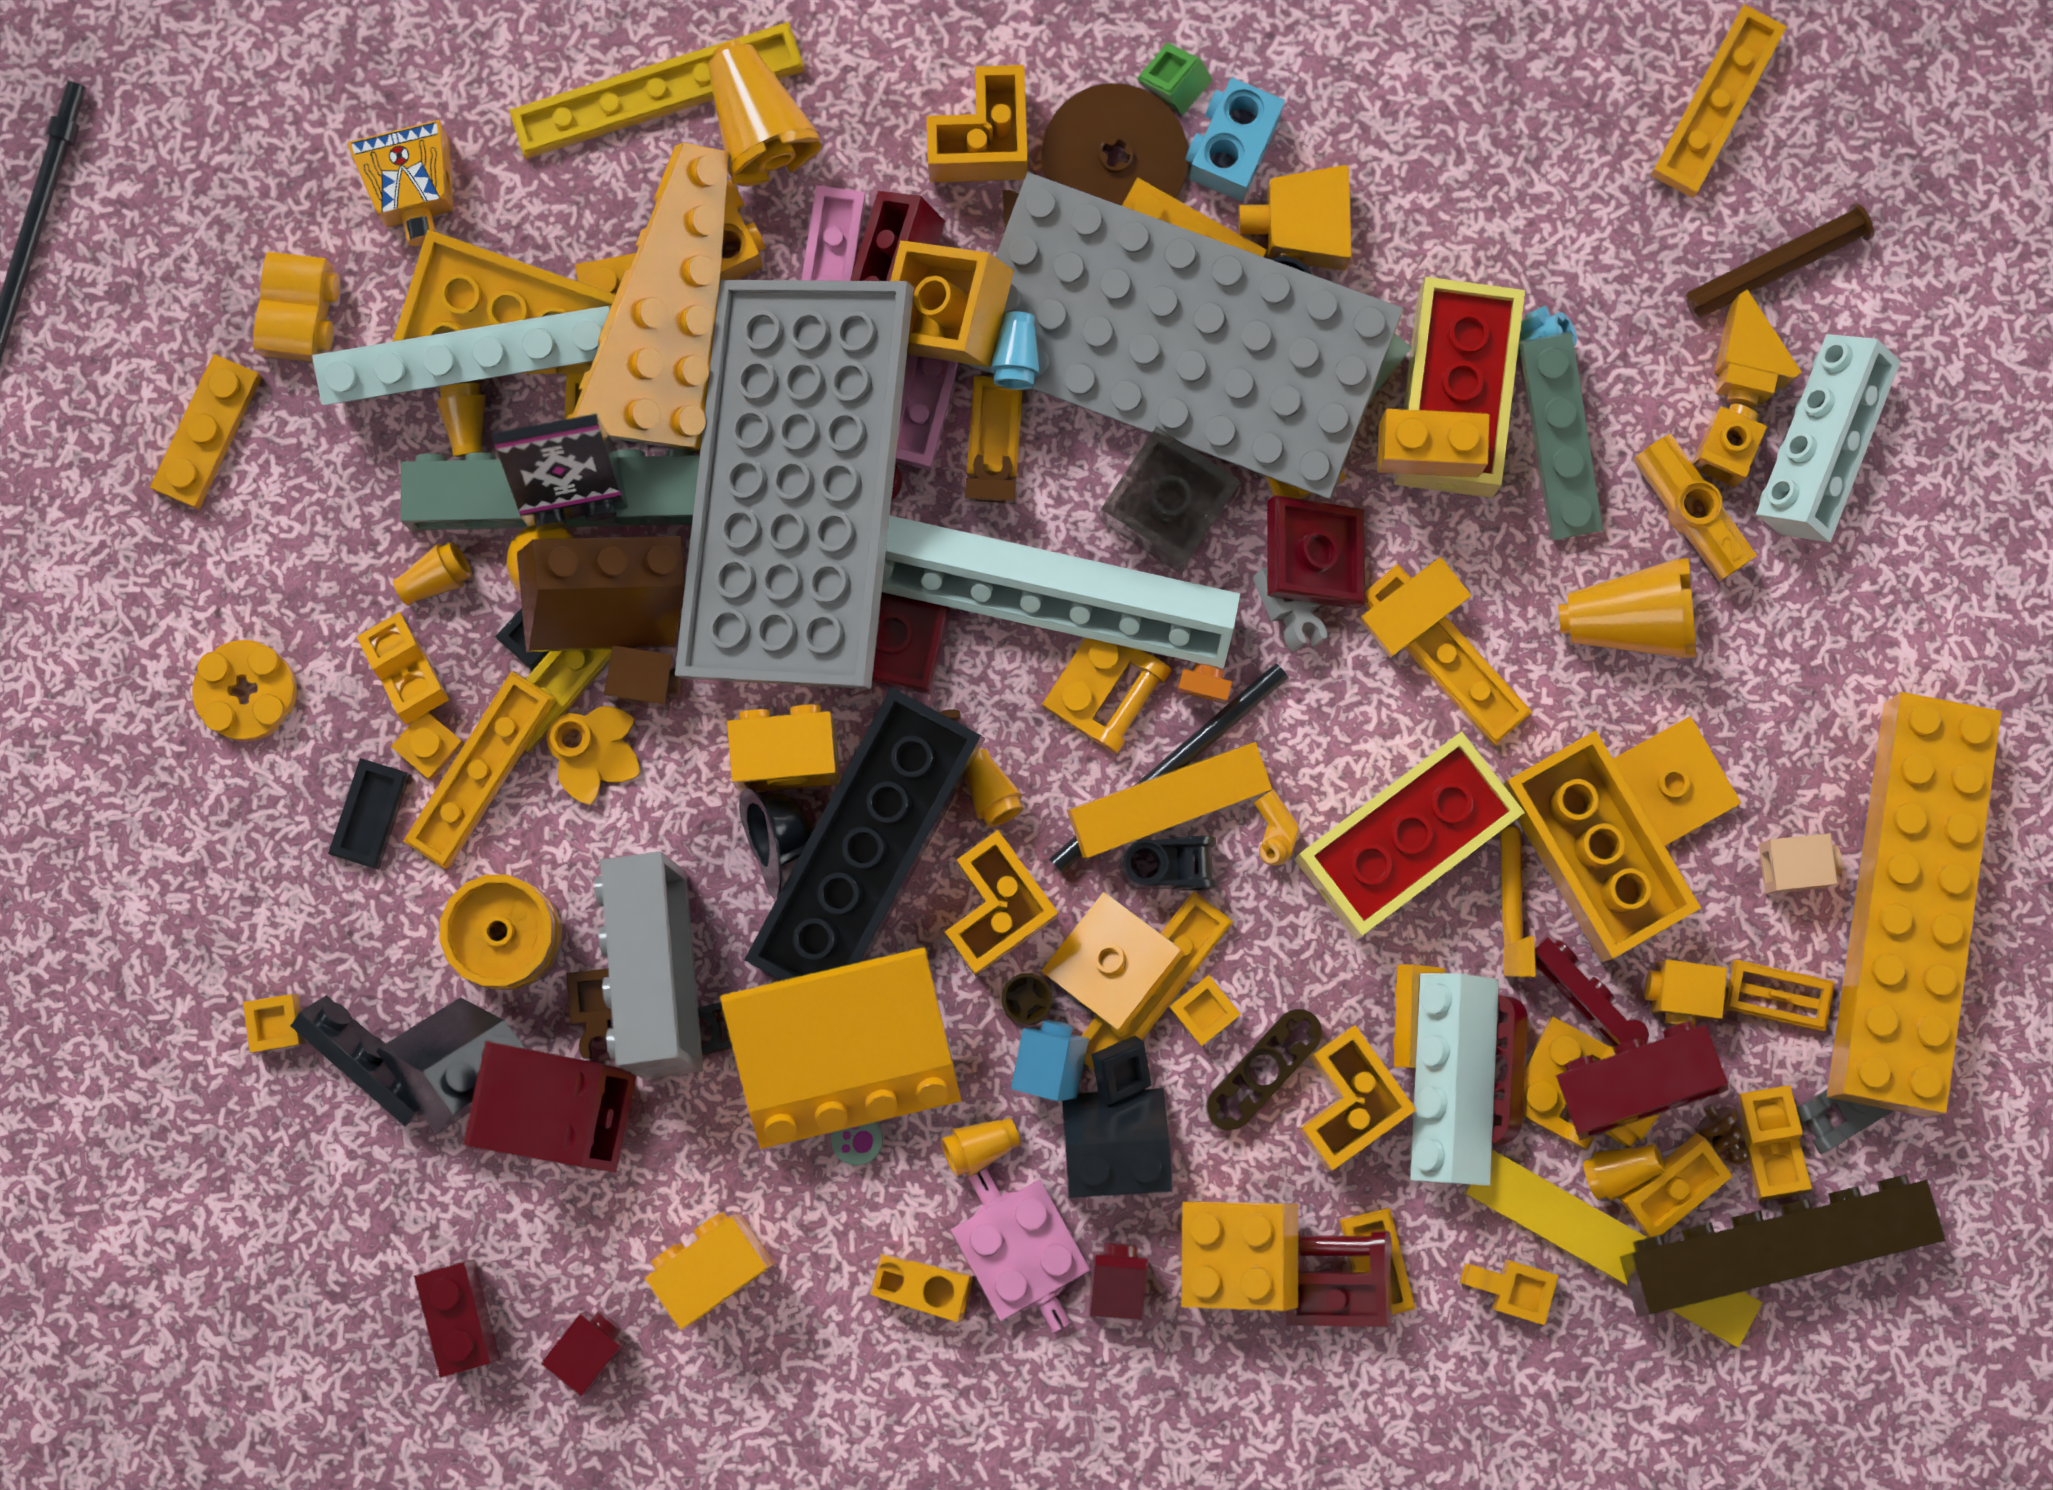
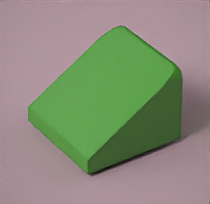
M1168 42L1136 78L1138 82L1182 115L1185 114L1212 82V77L1201 58Z

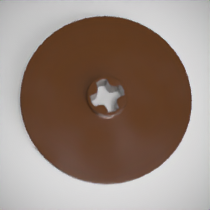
M1107 83L1089 87L1076 93L1063 103L1049 122L1041 152L1042 169L1046 179L1120 206L1123 205L1137 177L1176 199L1185 181L1189 163L1185 161L1188 152L1185 132L1173 111L1154 94L1142 88L1121 83ZM1115 146H1119L1124 149L1122 157L1128 162L1127 164L1118 162L1114 168L1106 164L1108 155L1102 151L1111 152Z

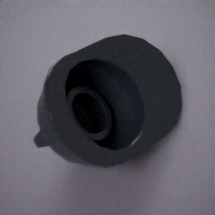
M748 787L741 791L739 798L741 823L751 850L758 860L768 892L774 899L781 892V866L799 858L813 830L800 806L791 797L784 794L760 796L754 789Z

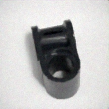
M1187 836L1163 840L1137 841L1125 851L1120 859L1119 870L1121 877L1132 888L1141 890L1172 889L1175 891H1201L1218 889V881L1212 878L1211 848L1216 846V837ZM1145 852L1153 856L1157 864V870L1153 877L1141 878L1132 871L1130 862L1131 857L1135 853ZM1193 853H1194V855H1195V873H1194Z

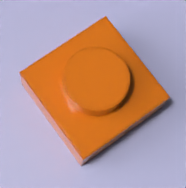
M1195 663L1193 671L1183 668L1177 692L1226 704L1232 681L1222 679L1224 673L1222 669Z

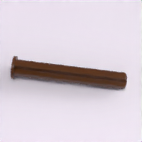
M1856 202L1850 205L1849 212L1688 291L1685 295V300L1690 313L1696 318H1702L1732 303L1739 294L1747 289L1752 293L1860 238L1866 241L1874 237V227L1871 218L1861 204Z

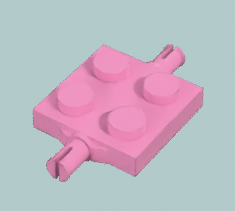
M985 1168L978 1173L987 1191L977 1173L968 1178L983 1205L980 1206L971 1218L950 1229V1232L998 1321L1004 1320L1023 1308L1038 1306L1051 1332L1054 1333L1060 1330L1061 1327L1052 1310L1055 1312L1062 1327L1071 1323L1056 1295L1061 1292L1067 1283L1090 1271L1041 1179L1018 1192L1001 1195L988 1172V1168Z

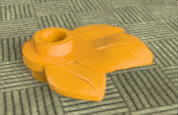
M601 706L586 716L568 713L556 718L548 729V748L553 756L559 760L558 780L564 790L581 803L587 805L594 803L599 792L601 780L608 783L626 782L638 777L640 774L636 754L622 740L629 733L635 721L625 711L617 707ZM571 730H577L582 735L581 743L575 748H568L564 744V737Z

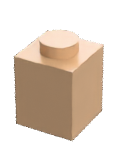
M1831 833L1770 839L1758 844L1765 894L1821 889L1838 884L1837 875H1840L1842 872V858L1839 847L1832 845Z

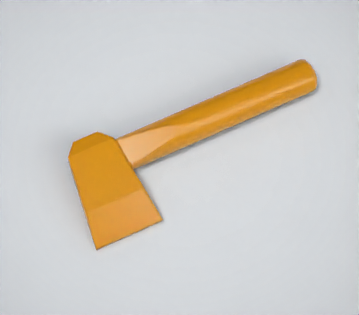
M1507 826L1500 831L1504 976L1535 977L1534 936L1523 938L1521 831L1516 826Z

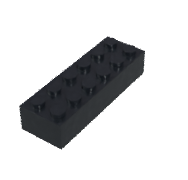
M890 687L744 960L781 981L867 961L985 738Z

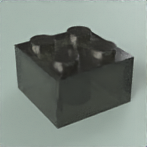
M1156 426L1102 506L1099 521L1183 575L1237 495L1241 481Z

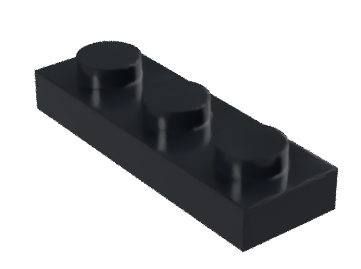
M326 995L298 1013L290 1026L403 1126H407L422 1115L376 1052L379 1047L386 1043L380 1038L373 1036L352 1018L344 1006L334 1002Z

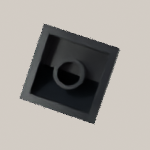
M460 997L379 1047L376 1052L433 1131L438 1134L470 1113L485 1041L524 1048V1046L505 1020Z
M1164 1088L1143 1089L1110 1105L1099 1098L1098 1092L1078 1093L1076 1099L1062 1101L1068 1198L1173 1192Z

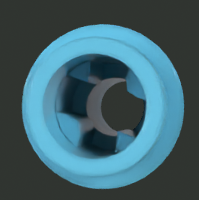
M1018 311L1005 313L1004 323L989 369L994 374L993 383L995 385L1015 390L1033 388L1034 378L1040 375L1034 315Z

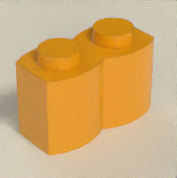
M267 251L262 268L260 301L257 307L253 331V349L263 357L313 362L312 355L322 354L323 350L329 351L331 349L333 323L327 321V314L330 302L336 303L338 300L340 276L339 273H334L333 265L326 258Z

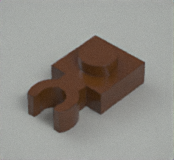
M609 968L566 973L570 1022L573 1025L586 1023V1032H584L579 1041V1051L583 1059H592L591 1045L596 1038L603 1037L607 1040V1031L610 1029V1021L613 1020L612 1008L608 1009L605 1004L602 987L603 979L609 977Z

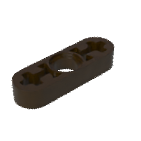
M1294 1009L1283 1014L1213 1089L1206 1100L1205 1109L1208 1119L1214 1126L1228 1131L1243 1127L1313 1052L1322 1037L1321 1024L1313 1013L1304 1009ZM1304 1019L1310 1025L1306 1034L1311 1039L1307 1045L1298 1041L1289 1048L1286 1053L1294 1056L1295 1059L1288 1065L1283 1055L1276 1049L1267 1046V1042L1274 1037L1276 1043L1280 1045L1290 1033L1289 1029L1285 1026L1286 1023L1291 1020L1297 1024ZM1258 1055H1268L1277 1063V1077L1268 1085H1260L1250 1077V1062ZM1239 1074L1244 1084L1252 1091L1260 1093L1261 1096L1253 1103L1249 1094L1246 1095L1237 1107L1242 1113L1240 1118L1236 1120L1229 1116L1221 1120L1217 1116L1221 1107L1216 1100L1221 1094L1226 1098L1234 1096L1241 1087L1233 1084L1232 1080Z

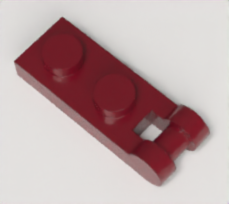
M1546 937L1535 944V967L1611 1047L1614 1048L1619 1044L1638 1038H1643L1645 1045L1647 1044L1649 1031L1646 1025L1639 1020L1625 1019L1611 1004L1615 999L1611 991L1597 978L1592 977L1589 980L1575 966L1579 959L1561 940H1556L1553 943L1549 937Z

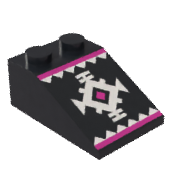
M597 413L492 433L494 445L519 514L528 527L536 525V530L539 531L554 530L566 526V519L586 516L588 521L606 520L617 515L616 510L628 508L618 450Z

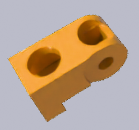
M880 1253L870 1294L944 1319L961 1322L964 1319L975 1276L925 1262L921 1263Z

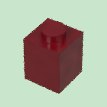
M599 1310L594 1316L588 1311L582 1312L540 1364L578 1395L583 1396L589 1392L626 1345V1342L618 1336L622 1328L608 1315Z

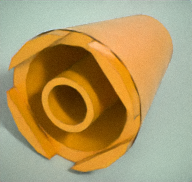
M734 40L724 43L714 50V57L708 63L723 150L729 151L728 174L731 176L733 183L736 186L747 187L764 184L771 181L767 173L769 171L787 165L789 172H792L811 161L822 148L819 133L756 49L750 44H741L740 41Z
M1677 558L1568 593V603L1558 604L1560 633H1570L1571 642L1574 644L1684 659L1697 657L1689 558Z

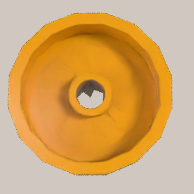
M486 874L464 883L448 899L440 917L439 942L447 962L462 978L494 990H518L539 981L553 967L562 947V922L555 905L540 889L510 875ZM500 922H503L507 926L506 937L501 941L493 940V933L501 930Z

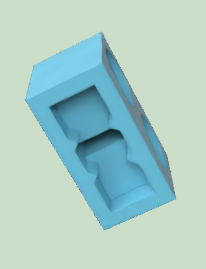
M1232 77L1225 92L1216 89L1205 114V117L1210 119L1211 123L1205 136L1196 133L1185 158V161L1192 163L1189 179L1243 202L1281 119L1286 100ZM1237 109H1244L1249 111L1255 120L1249 124H1239L1230 117V113ZM1224 152L1234 158L1235 164L1228 168H1220L1212 163L1210 157L1215 153Z

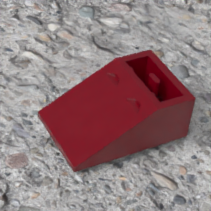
M485 1041L463 1146L616 1173L637 1076L616 1066Z

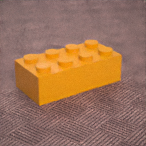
M1596 730L1503 783L1525 812L1517 818L1518 822L1601 963L1614 959L1701 909Z

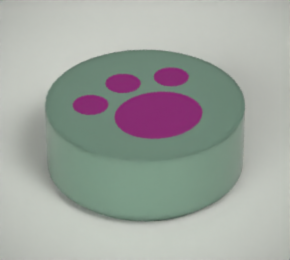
M873 1122L832 1132L831 1144L836 1156L843 1162L850 1165H864L874 1160L880 1153L883 1145V1134L878 1123Z

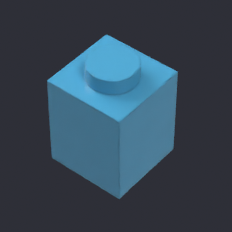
M1043 1020L1042 1027L1023 1028L1011 1089L1054 1101L1076 1099L1089 1038L1072 1034V1025L1053 1020Z

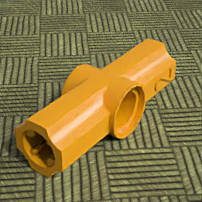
M1671 433L1660 438L1633 458V462L1667 508L1668 519L1671 525L1677 531L1687 536L1718 582L1757 557L1755 551L1723 508L1722 496L1719 490L1713 484L1703 480ZM1693 497L1698 499L1705 508V516L1703 518L1691 516L1684 507L1685 498Z

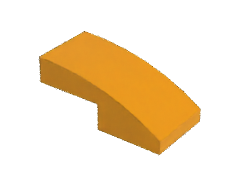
M400 611L356 636L372 670L381 680L397 715L405 725L449 700L426 654Z
M1791 1085L1740 1093L1738 1097L1741 1121L1757 1201L1808 1194L1812 1187L1799 1140L1803 1135Z

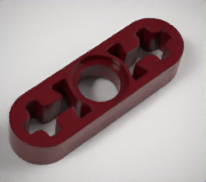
M1498 994V1014L1507 1012L1508 1019L1507 1022L1497 1024L1496 1040H1507V1047L1496 1046V1056L1502 1055L1505 1058L1508 1072L1503 1081L1498 1084L1494 1082V1092L1505 1093V1098H1494L1493 1116L1501 1115L1502 1125L1492 1127V1144L1512 1142L1520 1133L1523 1116L1527 1011L1519 999Z

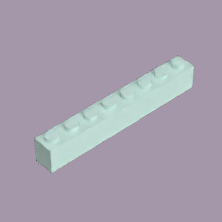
M889 516L881 592L1219 668H1224L1234 630L1240 593Z

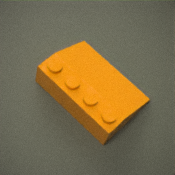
M925 947L720 995L749 1115L760 1149L961 1102L953 1059Z

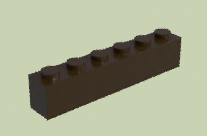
M1907 1174L1877 1181L1879 1192L1861 1196L1859 1186L1828 1193L1831 1204L1814 1208L1810 1198L1779 1206L1782 1216L1766 1220L1763 1219L1761 1210L1731 1217L1733 1228L1718 1232L1714 1231L1712 1222L1682 1230L1684 1240L1665 1244L1663 1234L1634 1241L1632 1243L1635 1252L1619 1257L1636 1317L1647 1316L1946 1241L1928 1179L1910 1184Z

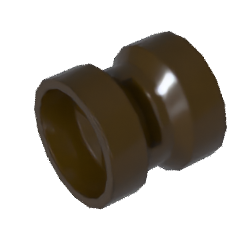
M1021 973L1012 977L1005 984L1002 992V1007L1006 1016L1012 1022L1021 1026H1033L1042 1022L1048 1016L1052 1007V992L1049 984L1042 977L1033 973Z

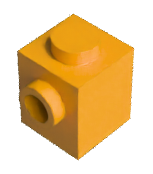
M1667 959L1656 962L1655 970L1648 971L1645 982V999L1652 1001L1651 1013L1665 1014L1664 1023L1669 1025L1692 1021L1695 1027L1696 1019L1710 1021L1722 1019L1727 967Z

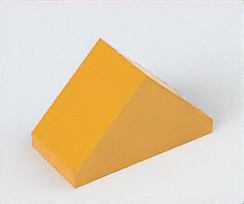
M1747 289L1739 294L1728 307L1714 374H1720L1729 363L1778 374L1776 388L1784 389L1802 371Z

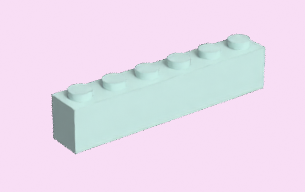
M611 306L312 355L321 404L330 405L592 362L600 346L597 341Z

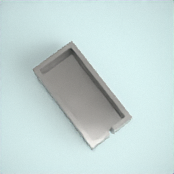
M661 851L600 860L601 876H596L595 895L599 906L604 907L605 926L599 928V946L603 957H608L609 977L603 979L602 987L605 1004L608 1009L612 1008L613 1028L607 1031L609 1056L612 1060H616V1066L642 1079L703 1071L686 871Z

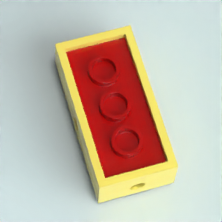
M1425 277L1417 295L1403 409L1489 414L1488 465L1479 478L1395 473L1394 485L1493 498L1499 490L1503 478L1525 290Z
M1461 731L1299 853L1294 860L1350 934L1357 940L1525 812Z

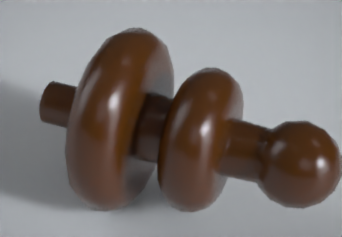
M1712 1104L1706 1105L1703 1108L1706 1116L1698 1125V1133L1704 1138H1713L1712 1145L1715 1149L1728 1150L1729 1159L1733 1164H1744L1748 1160V1152L1738 1143L1743 1137V1131L1740 1127L1733 1126L1738 1117L1737 1111L1731 1107L1715 1109Z

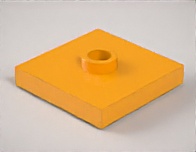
M1691 716L1613 758L1664 846L1742 803Z
M1103 891L1041 972L1122 1034L1185 953Z

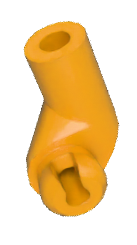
M1273 789L1253 803L1267 823L1262 844L1259 848V855L1261 860L1270 866L1285 864L1291 858L1299 832L1298 823Z

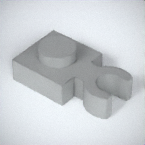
M1262 568L1252 577L1271 622L1284 621L1286 625L1284 639L1292 652L1297 651L1307 642L1303 632L1308 636L1312 647L1318 646L1327 638L1325 625L1318 617L1312 614L1321 604L1267 596V568Z

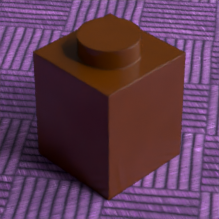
M613 645L604 695L610 702L669 711L671 699H680L684 679L675 676L676 659L671 654Z

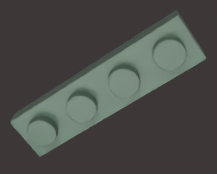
M1570 332L1520 341L1519 349L1550 538L1559 540L1603 531L1573 335Z

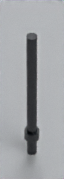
M67 81L56 116H50L45 132V137L49 140L0 292V362L68 146H74L80 128L76 120L86 87L76 82Z
M1275 663L1136 784L1189 765L1288 679L1286 672ZM1076 836L1049 858L1051 864L1061 874L1082 857Z

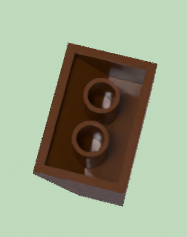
M681 536L533 539L517 552L526 652L612 649L613 645L628 648L673 647L675 645L685 590Z

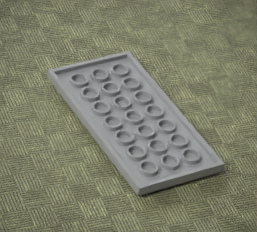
M1027 172L995 257L1014 270L997 342L1004 323L1005 313L1018 311L1035 316L1034 326L1036 329L1040 375L1034 378V386L1031 389L1331 500L1403 314V307ZM966 364L974 368L980 369L982 371L988 372L990 374H993L989 370L990 367Z
M720 280L705 407L706 424L702 433L675 676L682 679L871 689L914 287L907 281Z

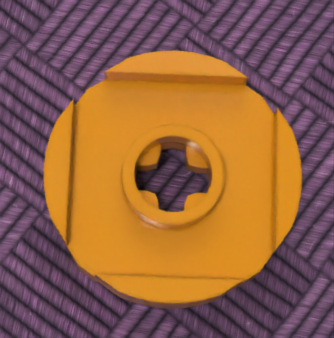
M252 640L231 641L219 646L213 652L206 653L198 662V671L194 676L192 687L195 709L209 729L231 740L248 742L270 736L279 728L278 726L284 722L287 714H290L295 706L297 684L294 672L277 651L266 645ZM246 677L248 683L257 684L258 688L257 693L249 695V703L241 704L239 697L232 696V689L238 686L241 678Z

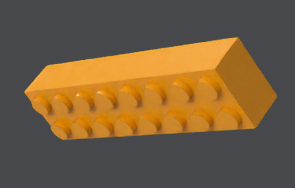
M1899 692L1884 703L1826 1098L1880 1107L1923 1117L1941 1115L1947 1112L2001 710L1907 692Z

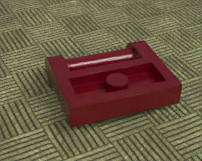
M1298 1230V1308L1286 1310V1326L1389 1327L1392 1325L1390 1275L1392 1241L1390 1232L1372 1231L1370 1236L1305 1235L1303 1230ZM1305 1256L1370 1257V1272L1305 1271L1304 1259Z

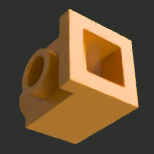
M1731 404L1729 409L1721 406L1712 415L1692 461L1696 470L1734 488L1746 479L1750 471L1749 467L1767 428L1766 425L1757 422L1758 413L1740 404ZM1727 432L1742 438V445H1732L1727 439Z

